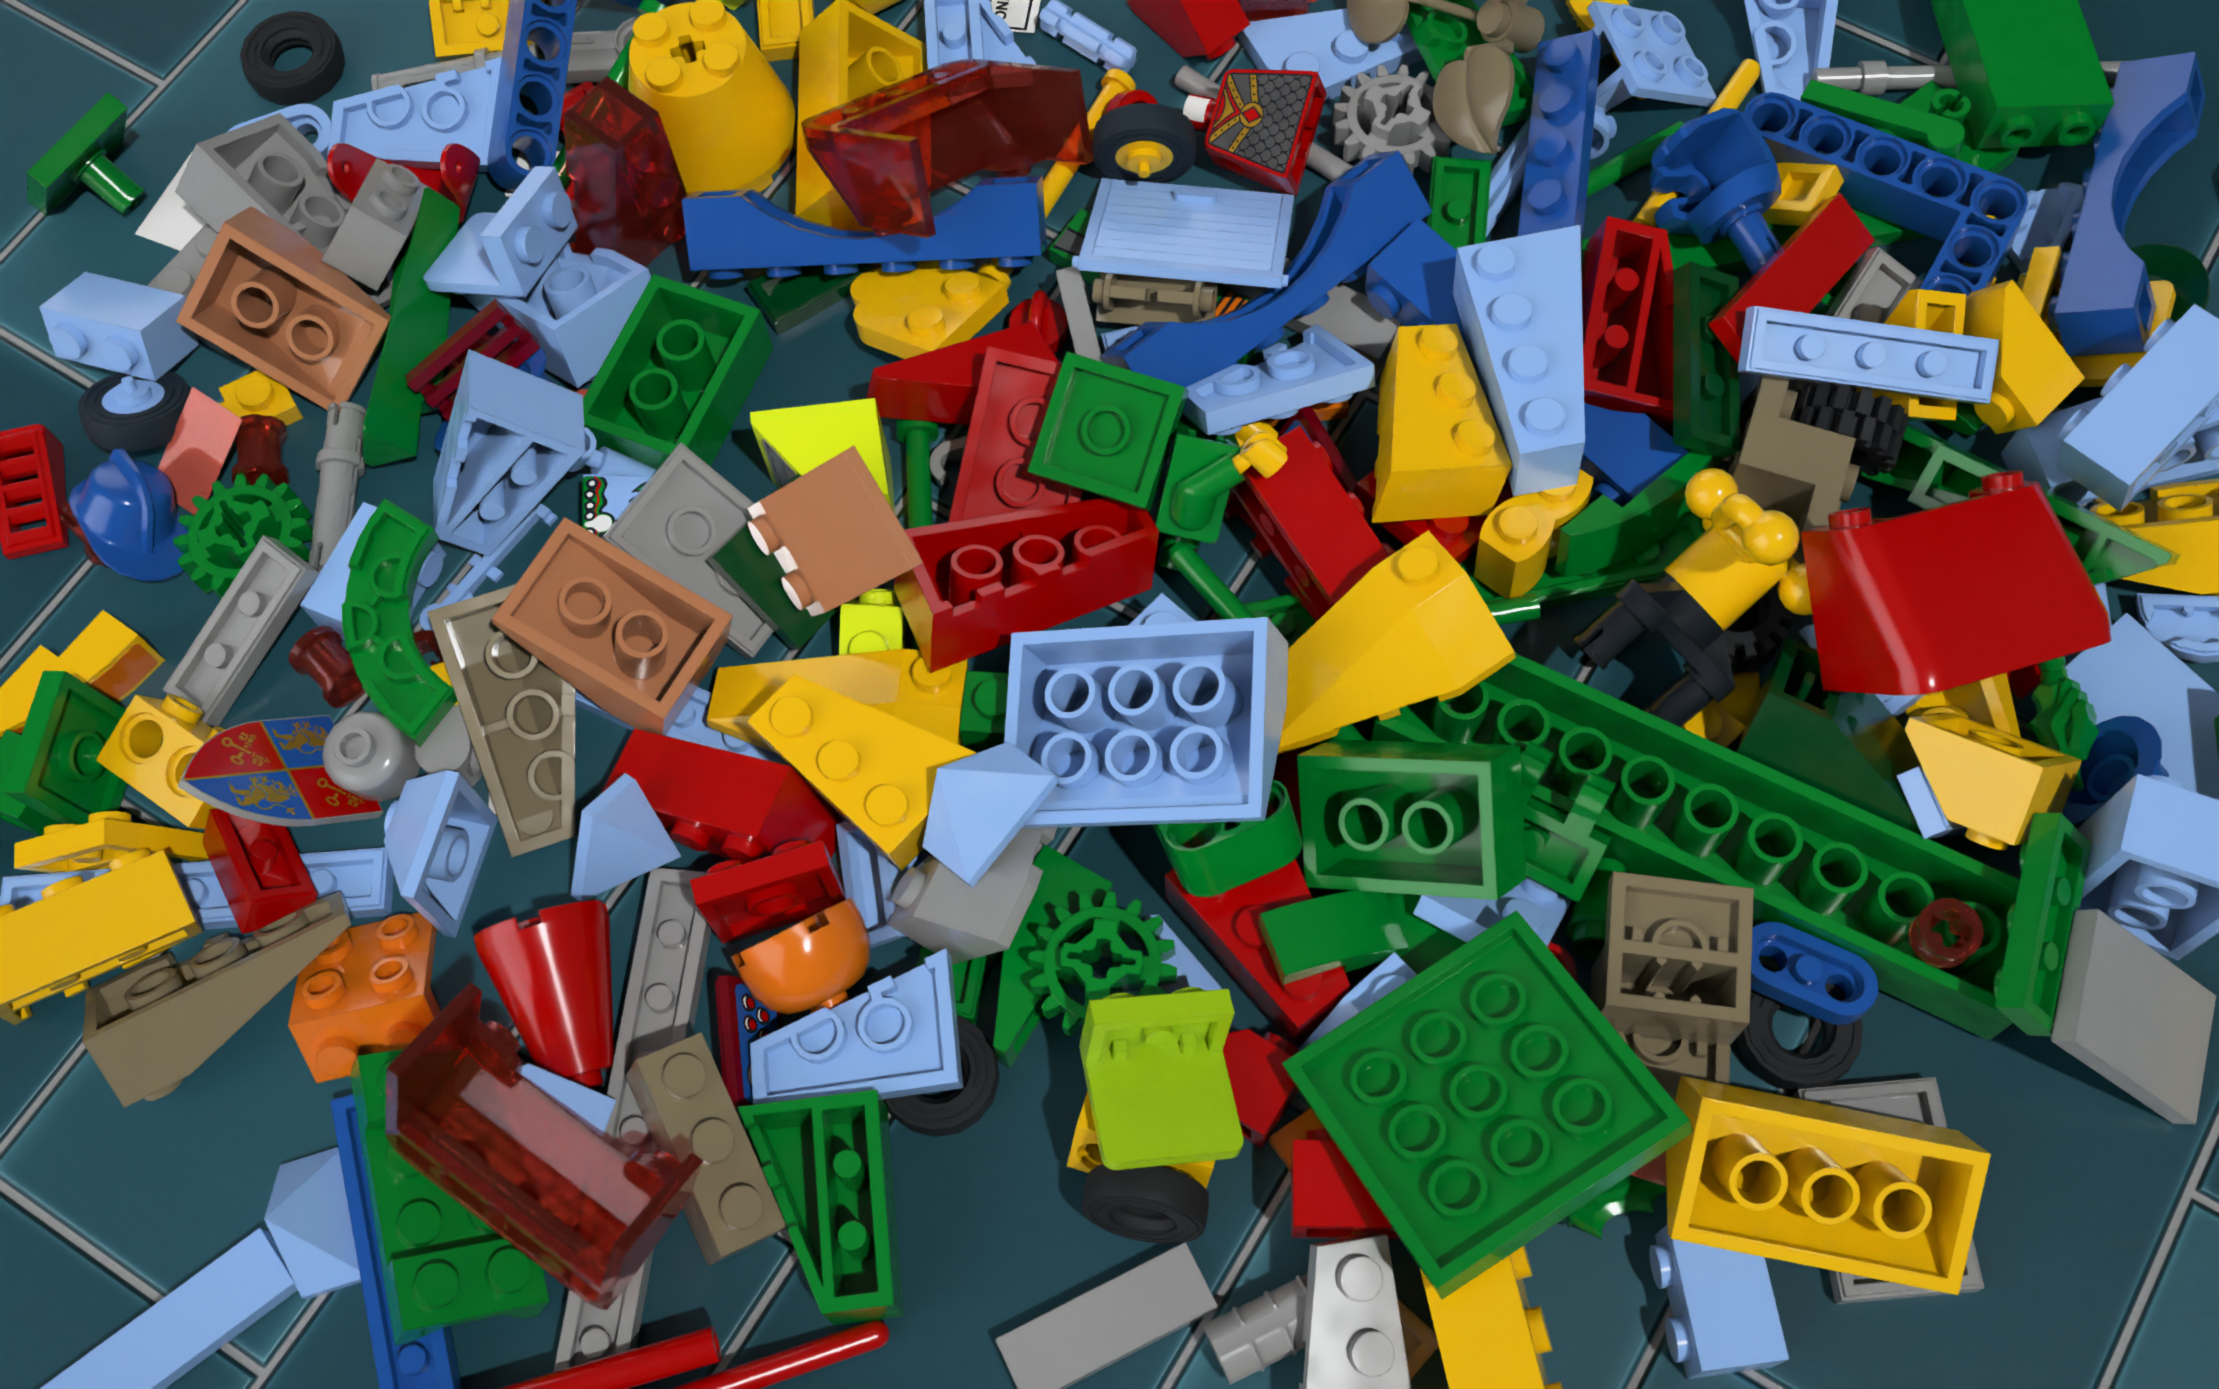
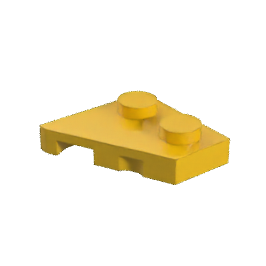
M119 811L92 813L88 815V823L81 825H49L44 827V835L14 843V869L45 873L110 869V862L139 849H149L151 854L164 850L168 857L182 858L190 862L209 858L203 846L204 833L131 822V814Z

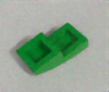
M1354 890L1326 895L1260 913L1258 925L1282 985L1340 966L1347 973L1384 961L1394 952L1399 956L1407 953L1409 950L1388 897L1384 892Z

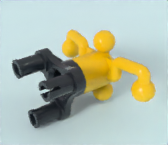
M1717 468L1702 469L1694 474L1687 483L1685 490L1686 504L1692 513L1702 518L1705 532L1650 583L1638 584L1633 578L1628 579L1612 594L1616 600L1585 629L1573 637V640L1588 656L1604 670L1608 667L1607 664L1644 630H1649L1651 633L1656 630L1686 661L1682 665L1686 671L1648 706L1646 705L1641 710L1681 728L1713 699L1720 703L1736 688L1724 631L1779 582V599L1786 609L1798 615H1812L1805 563L1799 564L1792 557L1798 548L1800 540L1799 530L1794 520L1784 512L1776 510L1764 511L1750 497L1739 494L1738 485L1732 475Z

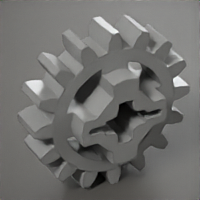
M1401 64L1397 75H1389L1385 66L1379 65L1376 78L1370 79L1366 74L1360 72L1356 75L1355 88L1343 86L1340 103H1335L1332 125L1334 126V145H1344L1342 159L1345 162L1354 161L1357 158L1363 160L1369 154L1399 150L1413 175L1414 168L1417 166L1428 174L1431 173L1433 156H1449L1451 142L1455 141L1444 133L1435 118L1433 111L1435 86L1430 87L1428 85L1430 72L1424 70L1416 78L1408 76V66Z

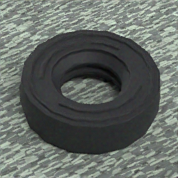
M288 11L267 18L256 25L244 39L240 52L243 72L249 83L264 99L278 105L304 104L317 100L331 91L342 77L345 66L344 52L339 37L323 18L309 12ZM301 45L308 46L313 50L312 57L308 62L297 69L279 71L274 68V60L288 48Z
M1825 984L1826 991L1832 998L1845 1000V995L1838 986ZM1751 989L1750 1023L1736 1038L1741 1057L1755 1075L1776 1088L1795 1092L1798 1089L1827 1087L1849 1071L1861 1049L1863 1032L1861 1019L1845 1025H1836L1820 1020L1824 1033L1823 1042L1819 1049L1813 1053L1803 1055L1792 1053L1779 1044L1774 1037L1772 1029L1773 1016L1776 1011L1788 1005Z
M957 1016L960 1056L965 1073L963 1088L958 1089L947 1098L936 1100L924 1097L922 1094L883 1099L892 1117L912 1132L933 1137L960 1133L978 1122L994 1101L1000 1079L995 1050L985 1033L964 1017Z
M1104 1164L1094 1167L1086 1177L1082 1194L1083 1215L1092 1224L1112 1234L1150 1243L1179 1244L1194 1241L1203 1235L1209 1211V1193L1195 1179L1162 1166L1111 1170Z

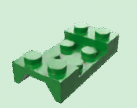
M498 1035L359 1055L350 1073L395 1346L410 1343L446 1326L499 1315L523 1319L535 1317L541 1313L549 1302L536 1232L529 1234L505 1107L493 1080L494 1076L505 1072Z

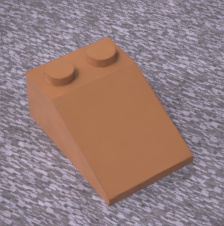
M250 206L223 222L176 322L324 409L328 410V405L335 402L339 405L338 413H340V402L350 401L389 327L391 316L343 272L322 262L321 260L324 255L307 239Z
M855 446L843 451L747 508L753 520L748 522L752 537L766 555L774 553L786 573L781 578V582L788 597L799 610L807 608L812 617L826 613L923 563Z
M564 517L492 617V624L608 713L636 729L666 736L728 642L733 615Z

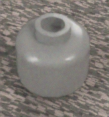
M361 711L348 715L333 726L325 739L322 753L325 771L334 784L364 800L383 802L399 797L406 780L417 778L420 771V766L415 758V744L407 739L381 713Z

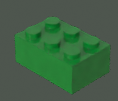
M653 274L583 398L584 427L594 434L596 450L605 446L658 469L679 443H682L711 467L773 350L761 309Z
M1331 739L1297 755L1305 882L1308 887L1498 900L1526 880L1520 745Z

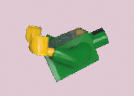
M1264 419L1243 425L1240 431L1223 436L1207 435L1196 425L1179 422L1166 460L1154 513V523L1159 532L1164 533L1158 559L1159 565L1178 570L1170 561L1168 552L1179 541L1189 544L1197 554L1201 542L1216 544L1230 489L1245 480L1243 472L1251 465L1267 479L1285 464L1288 459L1286 454L1287 448L1277 439L1278 432Z

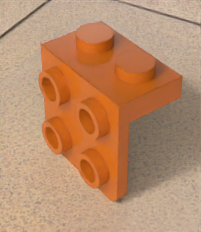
M419 912L409 915L397 914L382 921L347 928L298 974L288 1027L316 1083L350 1076L356 1058L359 1055L451 1042V1033L430 988L437 929Z

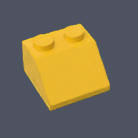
M1956 713L1909 717L1905 728L1909 741L1946 819L1967 827L1966 838L1997 850H2007L2008 844L2013 846L2022 845L2029 838L2033 813H2062L2082 762L2081 759Z

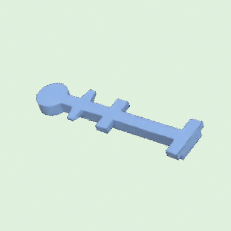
M539 502L490 556L484 555L480 557L475 553L468 561V564L473 568L458 585L450 583L446 587L450 594L442 603L432 604L423 609L419 622L428 635L436 637L427 613L428 611L473 598L472 594L486 578L497 583L504 576V573L496 568L538 520L551 526L558 519L557 515Z

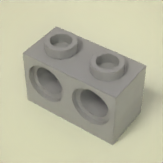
M376 158L321 261L378 291L413 227L424 189L428 186L421 183L418 177L409 169L398 164H388Z

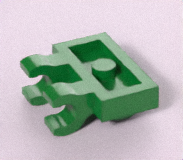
M1529 741L1525 751L1521 752L1526 876L1579 903L1612 837L1594 829V826L1616 783L1591 772L1587 781L1583 784L1569 814L1566 815L1532 798L1554 753Z

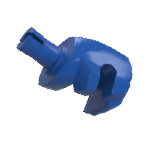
M1722 108L1686 122L1674 134L1666 137L1658 145L1651 158L1653 168L1649 180L1650 190L1660 193L1676 191L1687 196L1669 199L1658 209L1654 215L1658 227L1667 230V233L1695 235L1699 242L1704 244L1716 242L1729 236L1753 277L1782 247L1762 216L1781 195V179L1775 158L1754 123L1747 114L1739 110Z

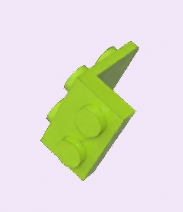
M1186 987L1178 989L1171 994L1135 996L1130 993H1116L1103 999L1089 1000L1079 1048L1102 1163L1111 1170H1124L1232 1159L1239 1155L1244 1138L1223 1054V1047L1235 1014L1229 989L1204 991L1198 987Z

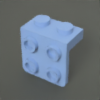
M534 166L498 213L481 212L470 217L424 274L423 279L428 290L452 292L456 295L485 294L501 295L507 298L526 297L578 228L572 211L571 200L567 193H565L556 167Z

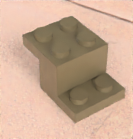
M1761 375L1740 421V451L1730 456L1726 472L1732 475L1736 481L1739 494L1750 497L1764 511L1776 510L1784 512L1794 520L1799 530L1800 540L1798 548L1792 557L1799 564L1805 563L1801 532L1829 525L1828 514L1839 511L1841 503H1847L1851 497L1860 468L1858 465L1849 463L1856 438L1790 420L1798 396V392L1787 389L1790 379Z
M1613 871L1608 880L1605 946L1591 968L1589 998L1674 1101L1680 1076L1729 1085L1730 1045L1750 1023L1754 888Z

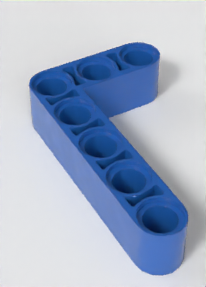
M541 0L509 1L487 157L488 170L492 179L499 186L507 190L515 191L534 166L553 167L555 162L577 0H551L552 6L544 4ZM611 0L636 9L642 2V0ZM673 0L656 1L660 2L664 6H667ZM527 41L538 44L543 50L545 61L536 58L530 52ZM519 94L526 95L533 100L538 109V115L527 112L520 102ZM512 148L522 151L528 157L530 170L520 167L515 162L512 156Z
M1775 92L1762 93L1752 98L1746 105L1744 113L1747 114L1761 133L1776 163L1837 165L1844 179L1838 193L1843 195L1851 207L1944 242L1920 289L1967 294V297L1971 292L1990 287L2014 242L2026 212L2028 198L2020 184L2006 177L1784 94ZM1817 151L1827 152L1829 154L1818 153ZM1872 172L1882 173L1884 175H1876ZM1930 193H1932V194H1937V195H1940L1941 197H1935V196H1931V195H1929V194H1930ZM1986 215L1995 216L1999 218V220L1989 218ZM1959 262L1971 263L1976 267H1967Z

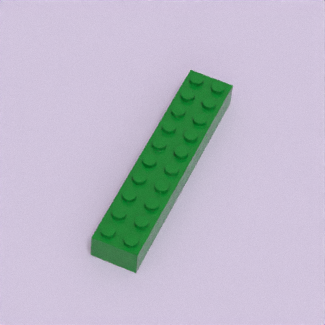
M1515 653L1516 658L1460 696L1439 702L1438 696L1399 708L1401 713L1399 716L1381 722L1379 717H1377L1371 741L1520 745V754L1522 751H1525L1529 741L1554 753L1532 798L1566 815L1569 814L1583 784L1587 781L1591 772L1616 783L1594 826V829L1612 837L1602 858L1620 861L1625 865L1626 871L1632 874L1754 888L1753 927L1764 922L1784 923L1855 953L1872 967L1877 976L1880 990L1989 1041L2013 1023L1995 1008L1994 978L1996 972L2000 967H2003L2009 938L2007 914L2010 906L2016 902L2020 880L1928 838L1924 839L1923 836L1517 653Z

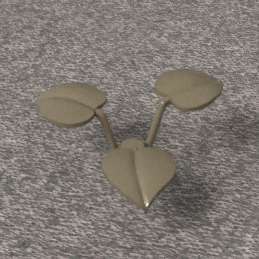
M1347 0V12L1352 30L1361 40L1371 44L1386 43L1402 30L1408 17L1409 2L1477 22V27L1482 37L1490 43L1468 46L1464 51V61L1450 62L1441 70L1434 87L1433 111L1438 125L1457 144L1476 152L1489 155L1496 154L1499 132L1510 106L1515 82L1514 65L1509 55L1513 51L1522 54L1530 52L1538 45L1545 28L1542 13L1538 9L1526 5L1528 0H1488L1479 11L1445 0Z

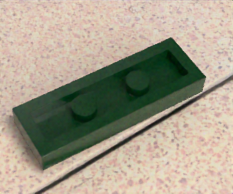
M1690 261L1673 271V444L1723 459L1740 451L1739 372H1737L1738 364L1708 324L1739 292V278Z

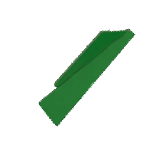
M429 187L424 189L414 230L406 239L395 259L389 309L391 319L363 424V463L371 467L416 456L420 416L424 413L439 410L436 406L434 408L431 407L424 400V395L421 392L412 390L407 385L405 378L408 372L447 340L451 292L428 290L423 276L456 236L460 206ZM443 370L433 377L430 382L434 385L443 379Z
M1907 423L1895 468H1892L1891 472L1886 474L1879 471L1877 476H1868L1863 471H1860V475L1912 491L1908 501L1924 509H1929L1969 499V491L1982 487L1981 476L2007 470ZM2042 488L2094 586L2162 566L2176 564L2181 556L2148 538Z

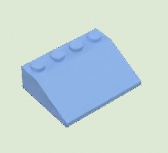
M1268 617L1011 633L1004 743L1009 741L1059 780V783L1021 829L1265 821L1287 707L1288 641Z

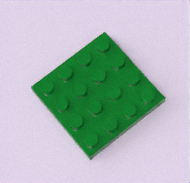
M1517 910L1282 1063L1290 1079L1441 1300L1693 1133L1689 1118Z

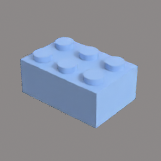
M2137 774L2078 828L2092 843L2079 910L2099 909L2159 954L2180 960L2219 933V799L2187 790L2181 782L2169 777Z

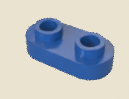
M1764 922L1754 926L1752 929L1751 989L1822 1021L1836 1025L1850 1024L1859 1020L1876 1001L1879 989L1877 976L1872 967L1857 954L1780 922ZM1759 956L1773 958L1779 966V971L1772 972L1765 969L1760 963ZM1825 984L1838 986L1843 991L1845 1000L1832 998L1826 991Z

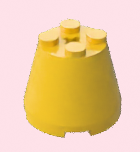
M697 0L695 2L679 3L661 9L656 13L650 12L641 15L634 22V36L629 49L627 130L630 149L644 179L654 189L660 187L669 193L681 197H686L696 191L754 189L759 193L773 183L772 175L784 163L791 149L796 150L798 120L793 100L782 80L738 20L725 10L724 5L719 0Z

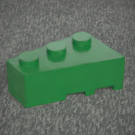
M878 1090L737 1107L758 1153L769 1187L773 1190L788 1227L787 1231L821 1314L833 1325L903 1317L904 1306L888 1108Z

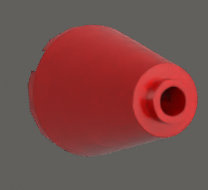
M589 900L538 910L539 917L518 924L516 917L485 928L475 934L476 952L535 1065L589 1089L603 1085L604 1081L601 1072L611 1069L614 1060L610 914H608L606 903L603 904L602 900Z

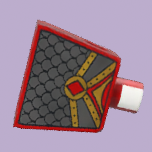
M1230 69L1223 76L1217 99L1189 94L1184 104L1183 114L1191 120L1195 131L1207 133L1204 148L1214 164L1284 194H1291L1297 197L1327 93L1318 72Z

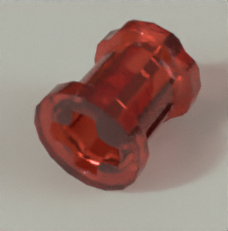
M259 414L240 417L242 423L233 441L237 444L238 463L232 468V483L234 484L237 474L243 473L252 485L255 484L262 474L268 475L276 486L283 482L288 484L289 471L282 464L281 445L287 437V426L276 417Z
M320 626L304 634L294 644L288 661L297 673L309 675L323 689V699L330 706L343 708L351 702L360 699L366 692L356 674L350 654L341 645V635L330 626Z

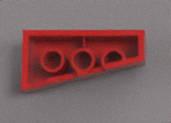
M1108 498L904 529L923 563L895 577L894 590L930 673L1011 643V633L1043 631L1152 589L1159 530L1148 511Z

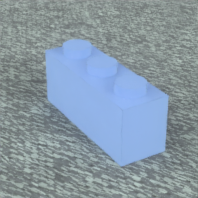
M2196 304L2177 322L2170 318L2163 321L2147 340L2143 348L2147 352L2134 367L2126 363L2121 365L2102 388L2100 395L2104 398L2090 413L2083 408L2078 410L2067 421L2057 437L2062 446L2056 468L2120 512L2219 409V319Z

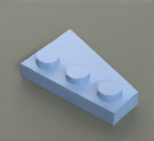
M1347 8L1250 22L1251 25L1238 33L1239 41L1259 70L1318 72L1327 93L1325 102L1340 96L1343 86L1355 88L1356 75L1360 72L1366 74L1370 79H1374L1377 76V67L1379 65H1384L1388 73L1391 74L1397 71L1401 64L1409 66L1423 59L1406 23L1402 30L1390 41L1382 44H1371L1356 36L1349 22Z
M502 57L485 61V67L458 73L454 69L435 74L436 80L405 88L397 84L333 101L327 156L333 145L346 143L375 157L400 165L424 169H440V158L443 149L450 143H457L469 148L480 158L479 172H489L487 157Z
M1316 324L1302 331L1303 343L1287 349L1286 344L1277 343L1263 350L1264 362L1258 365H1231L1186 387L1189 393L1182 413L1207 435H1230L1240 431L1243 425L1266 418H1289L1295 415L1298 409L1321 402H1344L1350 399L1353 393L1376 387L1375 368L1371 361Z
M947 948L925 958V964L894 979L890 975L867 986L869 991L832 1009L824 1007L750 1043L753 1105L876 1089L882 1099H890L963 1088L952 958Z

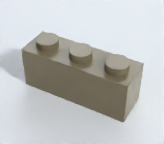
M702 1032L637 1059L626 1074V1078L707 1266H712L767 1240L786 1228V1223Z

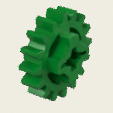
M241 473L236 475L234 487L226 489L218 480L213 482L214 496L209 500L195 495L191 499L198 508L195 516L180 515L178 522L186 529L188 534L173 538V544L183 554L177 560L179 566L205 594L213 591L222 599L263 535L278 539L304 561H309L310 551L302 542L312 540L313 527L307 521L312 517V514L285 482L276 486L268 475L262 474L255 484L252 485L246 476Z
M1108 891L1104 898L1103 906L1093 907L1090 898L1084 893L1079 895V912L1072 915L1061 905L1054 909L1059 925L1056 930L1040 925L1036 930L1038 940L1046 947V950L1030 951L1028 954L1030 967L1044 972L1029 980L1033 995L1050 994L1041 1005L1043 1015L1050 1019L1063 1012L1065 1016L1062 1028L1067 1036H1072L1080 1025H1084L1089 1000H1099L1112 994L1127 993L1129 990L1139 991L1136 996L1168 994L1160 987V984L1169 985L1177 983V968L1170 964L1161 963L1176 955L1174 940H1156L1164 929L1163 920L1158 915L1143 922L1141 920L1143 911L1142 901L1134 899L1126 910H1122L1117 907L1115 892ZM1093 928V931L1078 943H1069L1079 933ZM1121 930L1136 938L1143 946L1147 956H1143L1142 951L1130 950L1120 938ZM1100 957H1111L1113 967L1108 969L1106 978H1095L1092 968L1098 966ZM1058 978L1064 979L1066 984H1075L1085 994V1006L1077 1003L1065 993Z

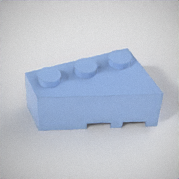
M468 349L433 479V528L440 540L490 556L586 452L583 395Z

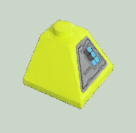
M875 398L750 412L751 425L772 483L778 488H782L795 475L799 474L802 476L850 447L855 446L895 514L891 458Z

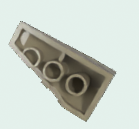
M516 584L427 612L511 857L575 837L576 688L492 624V617Z
M341 891L319 898L315 902L257 931H253V936L240 940L238 937H230L226 932L207 939L203 945L204 949L190 959L177 963L170 952L142 963L87 990L83 1044L123 1107L125 1108L143 1098L146 1101L157 1100L174 1091L182 1083L183 1078L191 1075L351 925L347 902Z

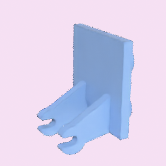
M1595 0L1587 7L1595 24L1591 30H1594L1601 43L1600 59L1614 51L1621 64L1613 74L1597 87L1595 105L1602 107L1606 112L1632 96L1705 107L1713 105L1717 97L1707 79L1708 71L1703 63L1695 57L1684 36L1686 33L1685 27L1675 15L1667 11L1658 12L1635 8L1627 4L1618 5Z

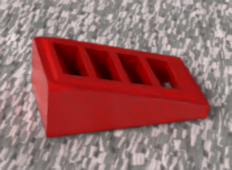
M33 424L0 432V542L2 553L8 560L69 547L63 444L42 424ZM38 474V478L19 482V478ZM42 498V502L20 506V502ZM46 519V526L21 531V524Z

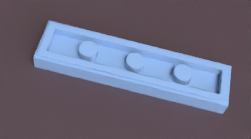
M1752 306L1746 308L1737 372L1816 383H1829L1838 386L1839 384L1851 385L1853 388L1978 405L1990 404L2000 340Z

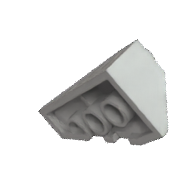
M281 113L197 143L175 190L217 233H219L223 222L252 206L307 239L323 255H325L352 204L345 196L337 194L326 176L328 173L327 162L322 154ZM391 267L378 291L346 275L379 306L384 308L390 305L394 273Z
M1057 827L1020 829L973 888L930 854L919 866L910 868L896 886L892 902L897 904V907L888 925L933 953L947 948L951 954L953 965L1009 949L1035 895L1043 870L1032 864L1034 857L1043 844L1047 845L1054 840Z

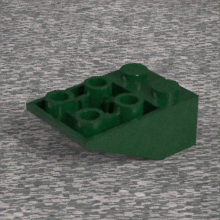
M1787 637L1755 699L1737 753L1922 836L1897 778V775L1921 766L1905 729L1875 694L1823 690L1818 651Z

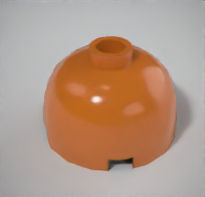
M850 897L731 956V959L742 982L753 998L766 1008L786 1015L809 1009L812 1014L824 1007L832 1009L850 1000L846 990L864 976L870 962V937L865 921L853 897Z

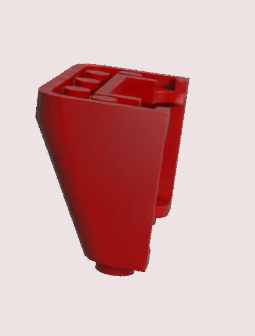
M2022 470L1981 476L1982 487L1969 491V499L1893 518L1872 519L1869 507L1840 510L1828 514L1829 525L1802 531L1801 538L1823 690L1904 696L1935 693L2109 643L2112 640L2109 613L2040 483L2037 481H2024Z

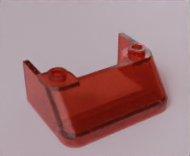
M981 59L952 61L811 116L801 123L806 149L858 223L863 227L872 228L873 233L876 235L901 233L924 238L935 235L936 230L929 192L980 169L997 171L998 177H1018L1029 174L1032 171L1031 165L1044 159L1084 165L1094 161L1080 69Z
M470 982L386 1068V1138L393 1149L409 1165L519 1251L523 1252L551 1276L588 1304L601 1310H607L630 1283L689 1200L703 1160L691 1152L681 1164L672 1155L656 1149L652 1154L637 1150L630 1158L621 1153L521 1075L522 1063L517 1055L521 1047L518 1040L501 1024L492 1020L485 1024L479 1020L482 990Z

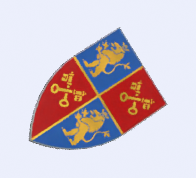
M330 715L258 720L232 726L214 735L195 752L183 771L178 784L179 788L217 809L255 822L278 826H316L380 818L384 812L378 801L364 800L337 786L325 771L322 758L324 743L335 725Z

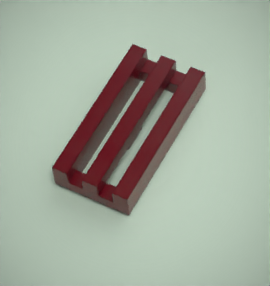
M496 298L405 375L407 385L415 392H421L424 395V400L431 407L434 408L436 406L440 409L442 416L448 422L457 391L449 398L447 396L459 386L466 357L462 360L461 364L436 385L430 382V380L499 321L504 327L481 347H477L473 351L493 358L515 338H518L494 359L517 368L541 348L538 338Z

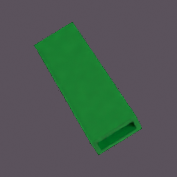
M1930 0L1958 91L1961 92L1960 98L1962 99L1966 96L1971 102V108L1966 117L1976 149H2014L2019 147L2092 144L2094 136L2099 132L2115 103L2078 0Z

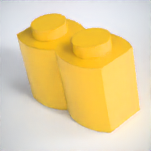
M1580 469L1577 485L1516 496L1497 506L1488 515L1481 528L1474 577L1505 599L1522 596L1531 590L1542 577L1547 559L1557 556L1560 529L1588 507L1593 477Z

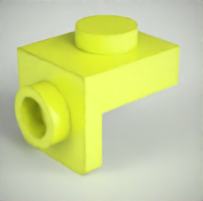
M874 588L860 595L859 598H854L841 605L839 655L906 649L907 618L900 602L896 600L895 590Z

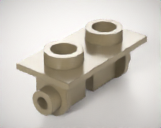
M1100 272V278L1094 279L1092 300L1097 302L1096 321L1142 325L1145 322L1188 323L1205 321L1215 317L1218 283Z

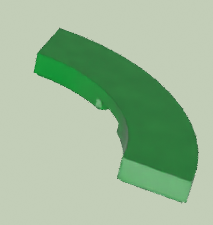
M384 498L365 525L349 560L348 567L351 571L347 583L345 602L342 604V628L346 649L350 654L364 691L382 715L400 730L407 739L420 748L458 701L454 689L444 682L428 666L423 658L415 638L412 621L413 593L417 577L426 557L438 541L439 536L434 528Z

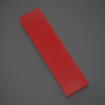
M1838 193L1825 200L1708 324L1737 364H1739L1746 308L1760 306L1810 313L1875 241L1843 195Z

